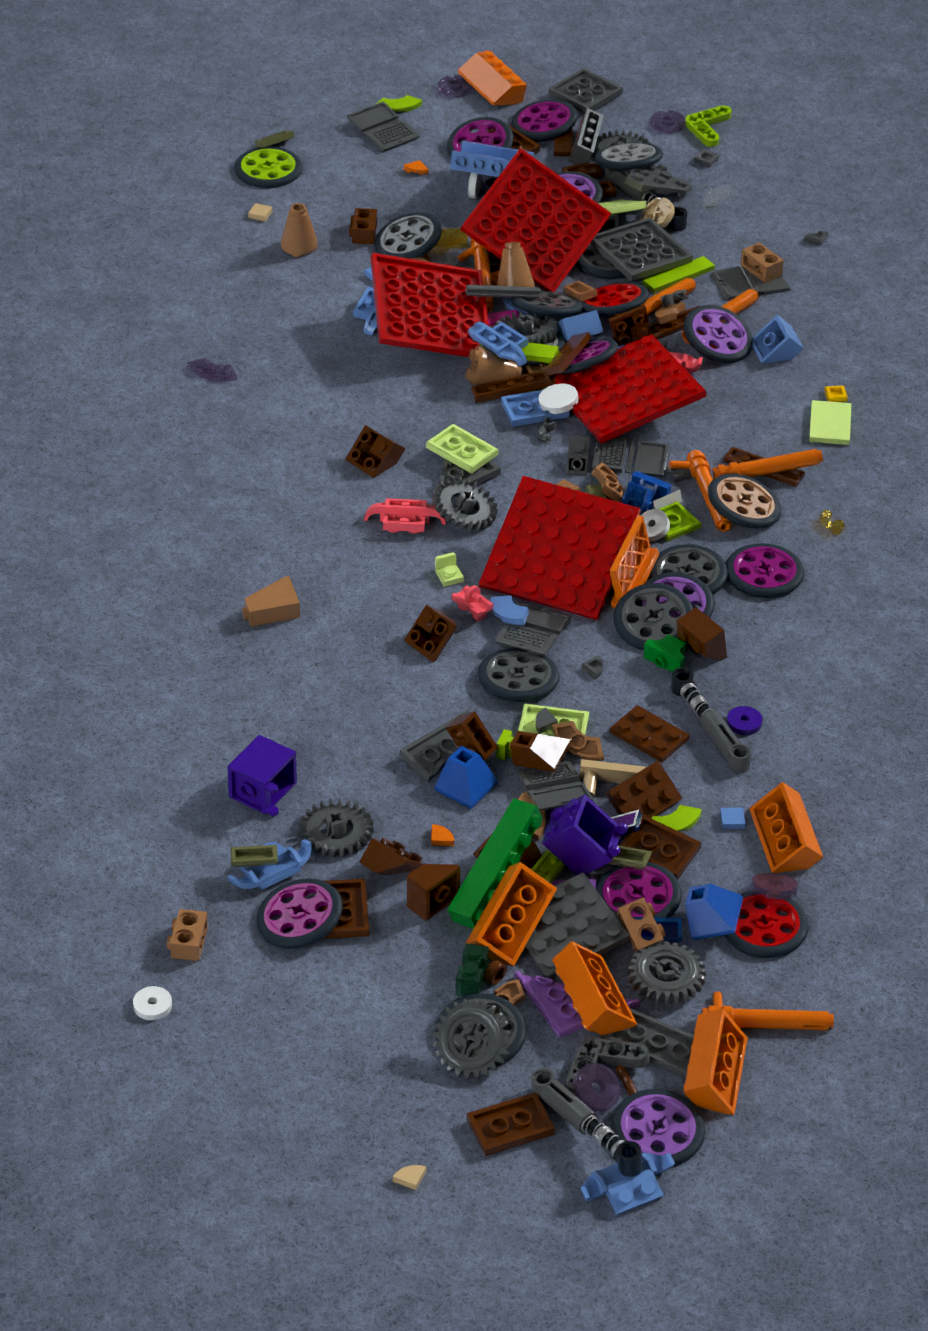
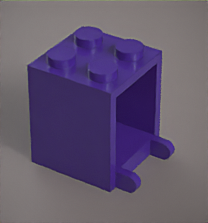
M258 735L227 766L229 797L271 816L279 814V809L275 805L297 783L296 751L261 735Z
M584 794L577 799H571L565 806L557 807L550 815L549 825L544 831L545 836L542 844L576 875L581 873L587 875L611 862L613 857L620 853V847L617 845L620 836L627 832L628 826L625 823L618 825Z

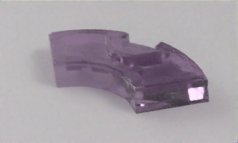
M206 358L187 362V367L201 378L212 381L237 380V375L231 365L213 364Z

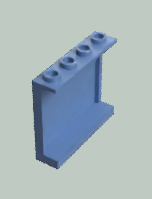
M462 141L461 152L452 150L450 169L499 177L518 150ZM526 151L527 153H529L531 156L534 157V152Z

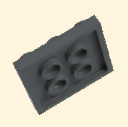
M582 68L551 86L548 94L568 102L574 108L585 113L587 108L594 111L623 94V88Z

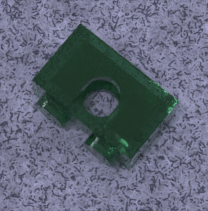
M465 943L462 954V966H459L456 975V996L462 997L468 994L481 993L484 984V973L489 966V947Z

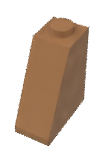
M285 576L245 598V607L242 608V615L244 620H248L250 627L300 617V602L289 576Z

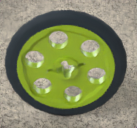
M279 147L251 149L240 155L234 165L235 174L241 181L261 188L287 185L299 177L303 168L302 162L296 154Z

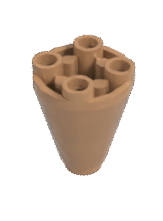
M302 203L291 205L281 237V248L294 257L309 254L318 248L317 237L308 210Z
M520 242L505 243L497 286L535 287L524 250L520 247Z
M477 346L475 349L471 348L469 354L471 365L470 368H467L465 379L469 380L470 385H481L521 375L522 367L517 366L515 362L500 358L492 351L481 346Z

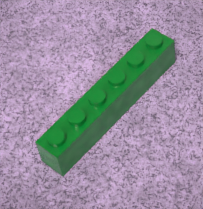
M513 798L447 909L454 922L474 929L508 867L519 863L520 856L525 848L530 845L533 834L541 826L543 817L537 805Z

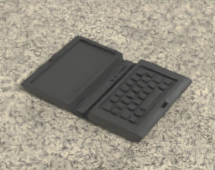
M385 102L377 103L347 115L350 122L382 152L420 137L405 121L399 120L398 115Z
M742 266L718 269L711 272L725 300L734 299L748 289H754L757 293L762 292L763 294L791 290L783 275L764 283Z
M615 437L603 443L596 439L592 469L594 470L602 462L613 472L622 473L627 438ZM639 441L634 472L638 471L649 476L664 477L669 444ZM634 442L630 443L626 473H631L636 445Z
M520 603L519 606H526L529 611L525 625L506 623L496 637L495 642L498 645L527 650V652L536 655H547L564 629L570 615L551 611L544 607L540 608Z
M570 761L559 763L555 772L534 768L517 771L520 782L534 805H537L539 811L565 806L571 799H577L584 794L593 801V797L584 783L580 782L579 774Z

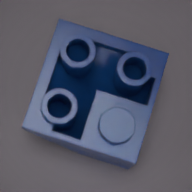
M460 746L448 758L435 785V791L472 809L498 784V780L479 754Z
M711 883L689 887L685 908L691 938L700 940L735 933L743 901L742 895Z

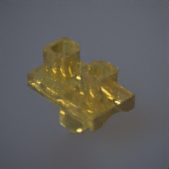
M442 228L440 240L434 248H468V235L459 230L460 228Z

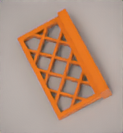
M643 516L636 517L609 571L615 592L610 602L613 608H616L619 600L629 590L646 582L659 556L658 548L650 547Z

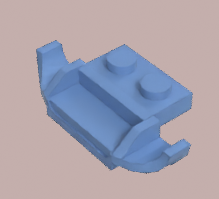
M367 287L353 310V317L366 320L363 333L373 335L378 328L374 288Z
M476 322L468 329V334H470L472 340L498 355V357L513 360L519 367L527 363L522 348L528 345V338L503 322L493 328L485 323Z
M306 839L302 840L301 848L298 851L290 846L285 848L275 841L268 842L264 845H277L278 863L276 865L238 867L244 872L245 877L237 880L236 877L230 874L227 878L236 887L243 889L258 887L263 890L300 872V867L310 857L311 842Z
M642 1153L644 1169L639 1175L634 1177L622 1175L619 1172L618 1163L601 1170H595L586 1179L580 1190L585 1201H592L607 1195L615 1213L620 1215L662 1198L664 1195L655 1176L670 1169L675 1162L670 1153L665 1155Z

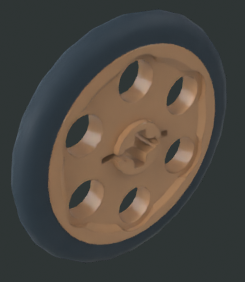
M723 474L712 480L708 486V497L714 509L727 520L737 525L754 529L772 526L781 516V506L775 494L767 486L751 477L740 474Z

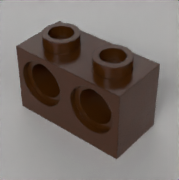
M355 208L354 215H351L349 237H352V243L374 244L377 229V209Z
M475 711L459 715L446 727L458 748L463 746L479 754L483 760H486L498 749V746Z

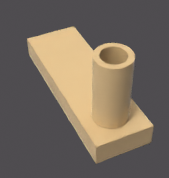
M581 759L580 779H584V785L594 798L597 781L621 784L646 767Z

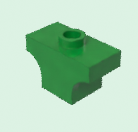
M669 634L661 640L648 639L644 643L643 658L655 663L659 668H665L673 672L677 668L684 667L686 643Z

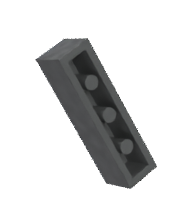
M589 108L586 109L578 125L569 162L573 165L587 163L593 155L603 119L602 114Z

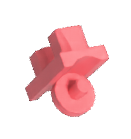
M466 585L460 592L453 593L451 597L458 604V608L462 611L470 612L472 618L476 621L486 618L487 612L493 609V603L480 595L481 590L476 585L471 587Z

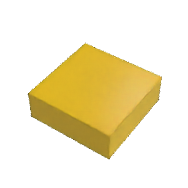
M844 386L825 387L824 392L828 402H847L848 397Z

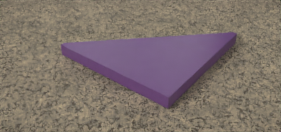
M519 971L514 972L515 979L520 980L523 990L559 1038L584 1029L581 1023L582 1018L572 1005L574 1002L564 990V984L556 983L553 979L536 976L534 978L522 975V972ZM625 999L628 1007L631 1009L640 1006L639 999Z

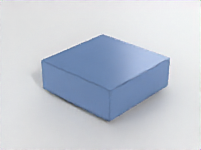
M743 807L720 808L722 829H745L746 823Z

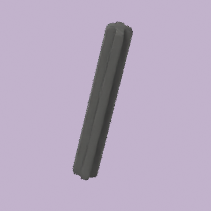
M467 285L465 290L467 296L540 297V289L538 287Z

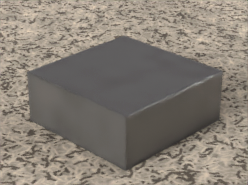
M705 149L694 157L695 163L708 168L719 160L718 154Z

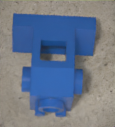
M635 471L632 474V480L628 483L627 491L623 495L622 503L640 508L639 516H641L644 512L652 509L653 501L671 494L672 484ZM646 484L653 486V490L647 488Z

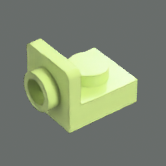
M454 552L435 557V572L444 587L464 582V577L456 565V554Z

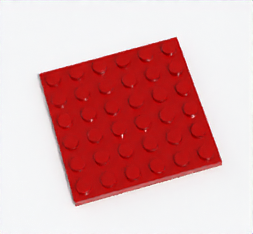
M520 148L459 230L500 259L502 258L505 243L520 242V247L524 250L534 283L544 291L555 292L612 213Z
M372 253L370 260L379 344L469 357L471 348L475 349L477 346H480L478 342L472 340L470 334H468V329L476 322H482L489 326L486 299L479 296H467L465 290L467 285H484L482 270Z
M652 334L619 348L612 357L594 367L575 373L558 374L551 378L552 385L569 384L575 387L578 392V403L573 405L571 411L600 443L707 397L706 390Z
M522 476L478 585L482 588L598 620L612 586L609 571L641 510L635 506Z

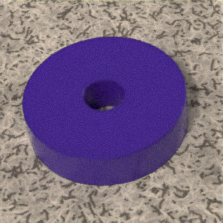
M749 706L735 707L727 715V725L734 733L752 735L761 729L762 715L758 710Z

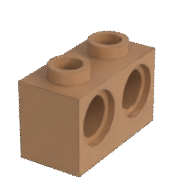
M760 242L742 249L740 265L761 281L766 283L782 276L784 260Z
M644 897L618 908L617 916L622 926L630 935V943L635 953H638L642 948L646 949L648 946H655L659 942L663 945V937L666 936L660 923L656 924L653 916L656 914L652 904L646 903ZM635 911H639L644 915V917L640 920H636L631 916V914ZM645 932H649L654 936V938L650 941H646L641 937V935Z
M179 909L177 918H173L171 930L173 934L169 935L167 939V949L171 951V958L200 960L208 929L207 912Z

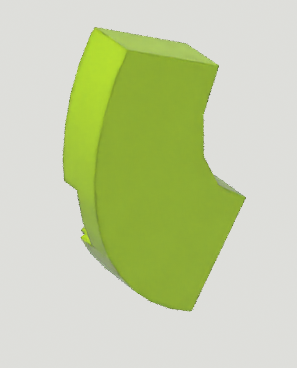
M409 95L399 99L382 98L377 102H385L394 112H409L422 105V100Z
M679 805L677 810L670 815L652 816V819L676 831L689 830L698 822L702 809Z

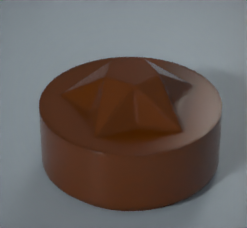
M498 960L493 961L484 973V980L491 985L498 984L505 976L506 966Z

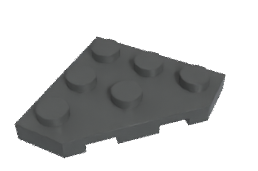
M654 165L634 170L625 180V184L639 191L655 190L656 193L665 195L677 193V196L685 197L692 188V185L688 184L686 180L677 179L667 171L656 169Z
M445 459L440 482H444L445 479L450 481L454 477L457 483L461 477L462 484H465L466 480L469 479V486H472L475 482L479 485L500 475L501 468L490 460L471 474Z

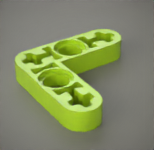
M718 106L687 115L685 126L704 145L715 147L719 144V135L709 125L729 120L732 109L728 106Z

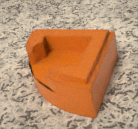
M420 160L404 164V171L407 173L428 174V168Z
M432 824L431 845L454 846L453 834L443 826Z

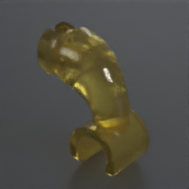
M823 510L819 516L820 523L832 530L834 534L841 535V531L844 530V521L835 520L832 522V512Z

